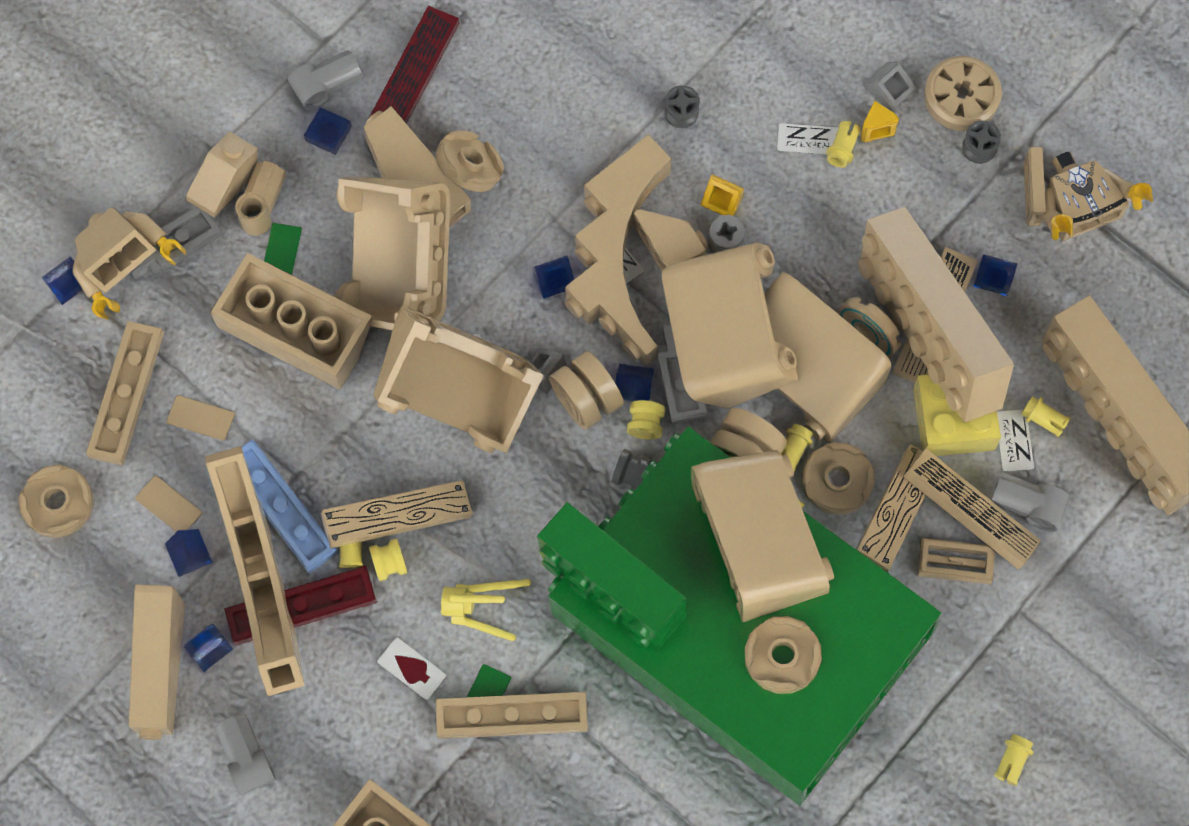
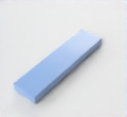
M252 439L242 446V450L265 517L308 574H311L339 552L336 547L330 548L327 535Z

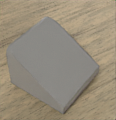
M898 61L887 62L864 82L867 89L890 110H894L917 89Z

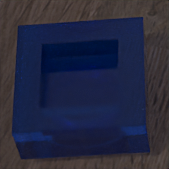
M320 107L307 128L304 139L306 142L336 155L352 128L351 121Z

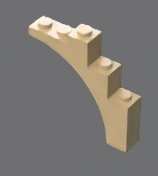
M649 134L584 185V204L597 218L575 235L576 250L574 252L579 261L589 268L565 287L567 300L565 305L577 319L582 317L590 324L600 316L599 321L603 328L610 335L616 333L624 342L622 346L625 352L634 361L640 359L645 366H648L657 358V345L641 325L630 302L623 274V257L627 236L633 224V213L641 208L650 193L671 173V158Z
M239 446L205 456L206 466L235 560L251 627L257 666L267 696L305 686L297 636L287 608L284 584L273 553L270 529L261 501L258 499L242 447Z

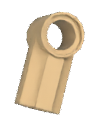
M268 161L257 162L245 193L236 201L235 209L241 228L249 235H262L271 226L272 219L270 215L286 178L285 170L278 167L275 163ZM260 211L256 216H247L250 212Z

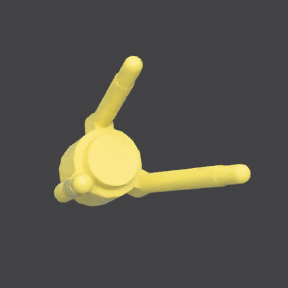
M509 580L473 585L456 584L455 587L445 586L442 592L441 614L442 616L452 617L451 624L465 625L514 641L516 639L514 634L466 617V614H473L475 603H503L505 601L504 596L475 595L474 593L526 587L531 585V580Z

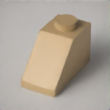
M229 131L208 152L186 194V201L215 217L249 183L257 163L258 148Z
M642 209L633 213V226L661 272L664 268L676 262L706 255L708 245L703 234L699 230L694 232L688 221Z

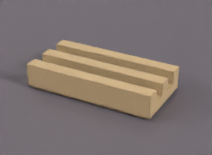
M1030 147L1023 162L1026 224L1028 226H1040L1042 221L1041 215L1046 213L1043 147Z
M921 538L917 576L991 585L993 582L995 550L988 545ZM928 549L985 555L986 561L928 554ZM927 563L983 569L985 573L929 567Z

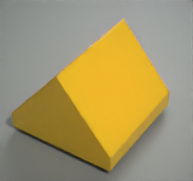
M874 100L863 123L860 136L861 142L894 136L899 121L898 116Z
M712 174L700 206L720 215L734 216L745 195L744 188Z

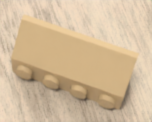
M249 253L244 257L211 311L218 328L339 390L342 389L359 360L373 319L366 312Z

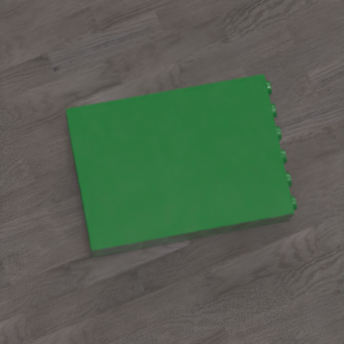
M688 426L681 435L675 433L670 438L664 448L666 453L659 462L654 460L647 466L641 476L643 481L637 489L633 490L630 488L623 495L618 504L620 509L611 519L607 516L598 526L686 597L687 618L658 652L650 646L644 649L632 640L628 635L631 630L620 621L615 625L606 619L599 611L602 606L591 597L585 601L578 596L570 587L572 582L562 574L556 577L548 588L550 592L548 599L552 616L788 798L801 806L934 634L942 612L803 511L821 559L827 557L833 570L834 579L829 580V593L742 623L736 607L738 600L734 589L732 590L730 585V576L707 515L703 513L701 501L697 502L691 486L692 466L731 457ZM789 616L803 621L814 632L821 644L822 660L816 677L807 687L794 693L776 694L763 689L751 678L745 665V646L750 633L760 624L772 617ZM778 646L773 650L772 657L779 664H788L794 659V653L787 646Z

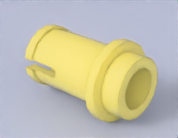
M850 121L840 122L833 145L829 146L826 151L827 161L835 167H846L847 164L852 162L854 157L852 150L861 129L857 124H854L852 131H849L852 123Z
M1032 396L1021 415L1026 417V422L1033 421L1055 434L1056 437H1059L1063 432V428L1065 429L1070 417L1043 403L1042 397L1037 399Z
M793 424L791 429L788 428L785 433L788 435L786 438L787 444L780 454L781 456L788 455L793 472H795L806 446H810L813 442L811 439L813 433L798 424Z
M362 542L340 546V568L355 569L363 567Z
M1012 734L1011 739L1006 740L1004 743L1007 748L994 777L1003 782L1006 778L1008 784L1017 786V781L1028 756H1033L1034 752L1031 750L1033 746L1031 741Z

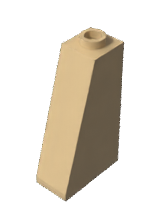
M392 107L384 112L377 111L369 117L364 126L365 140L382 178L445 183L450 191L449 227L471 211V199L460 186L456 185L444 174L438 165L437 159Z
M135 584L129 727L135 733H139V738L146 740H161L162 734L173 735L186 605L173 586Z

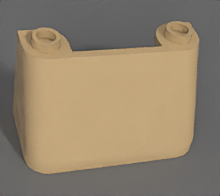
M354 176L339 178L336 192L337 201L343 211L354 213L352 281L342 284L335 292L334 297L371 315L373 318L370 324L371 327L393 330L396 318L402 307L410 308L440 321L446 310L450 221V191L445 183L421 180Z
M752 243L676 262L662 271V283L682 382L688 395L697 402L729 409L798 380L796 372L797 360L794 352L785 345L774 342L761 279L772 274L775 264L773 253L767 245Z
M781 273L764 295L774 342L781 343L794 352L797 360L796 372L798 380L777 390L804 412V419L806 421L804 427L813 433L812 436L818 440L823 438L826 442L831 443L886 384L891 369V362L880 348L798 280L787 273Z
M402 307L394 324L373 396L378 401L377 406L389 413L397 414L398 410L407 411V409H411L468 432L475 439L473 444L486 452L493 453L497 449L507 453L544 375L527 359L510 350L410 308Z
M778 450L708 461L691 467V486L697 502L701 501L703 513L707 515L730 576V585L732 590L734 589L738 600L736 607L742 623L827 594L830 589L829 580L834 579L833 570L828 558L821 559L790 480V477L794 476L790 459L787 454L781 456Z

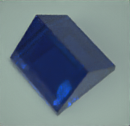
M983 254L973 287L1008 296L1018 263Z
M567 255L533 268V274L543 299L565 292V287L574 280Z
M71 256L41 277L45 285L62 305L83 290L73 275L74 260Z
M619 363L615 384L623 400L650 401L655 369Z
M199 529L178 530L165 543L178 577L213 563Z
M210 624L184 646L203 672L233 650L232 646L214 624Z

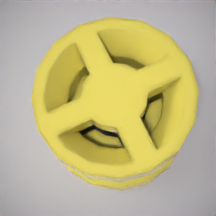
M638 400L631 402L629 412L632 415V421L627 424V433L640 439L655 440L661 438L663 428L660 425V420L665 417L666 407L652 401Z
M397 538L390 540L388 545L382 547L378 545L369 546L379 582L387 580L388 576L394 573L399 575L408 573Z

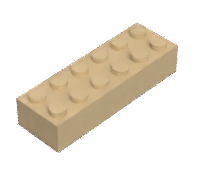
M903 207L867 219L865 235L862 237L861 259L858 261L859 271L862 277L866 280L868 279L874 287L878 301L882 305H886L892 314L893 322L897 329L903 331L910 341V347L914 355L920 357L926 365L932 382L938 384L944 392L950 409L956 411L964 423L1003 409L1014 362L907 208Z
M1089 295L1053 317L1042 340L1043 350L1052 362H1057L1061 367L1067 385L1073 391H1078L1085 401L1086 411L1091 418L1096 421L1099 420L1105 428V434L1111 446L1116 450L1120 449L1128 460L1127 466L1131 474L1136 479H1141L1149 489L1148 495L1152 503L1158 509H1163L1167 516L1189 503V429Z

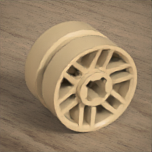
M589 351L583 352L571 361L572 370L567 366H563L549 375V382L559 401L571 418L585 431L601 421L600 411L610 415L624 405L622 395L614 380L601 362Z
M731 408L720 425L721 430L716 431L710 440V443L731 458L778 450L781 454L787 444L785 437L773 425L763 418L740 408Z

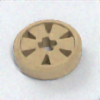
M955 56L937 64L930 72L924 89V101L930 115L942 126L956 131H967L969 126L977 121L989 122L995 116L1002 97L1001 83L995 71L985 62L970 56ZM961 88L968 90L965 99L957 97L958 91L960 92Z

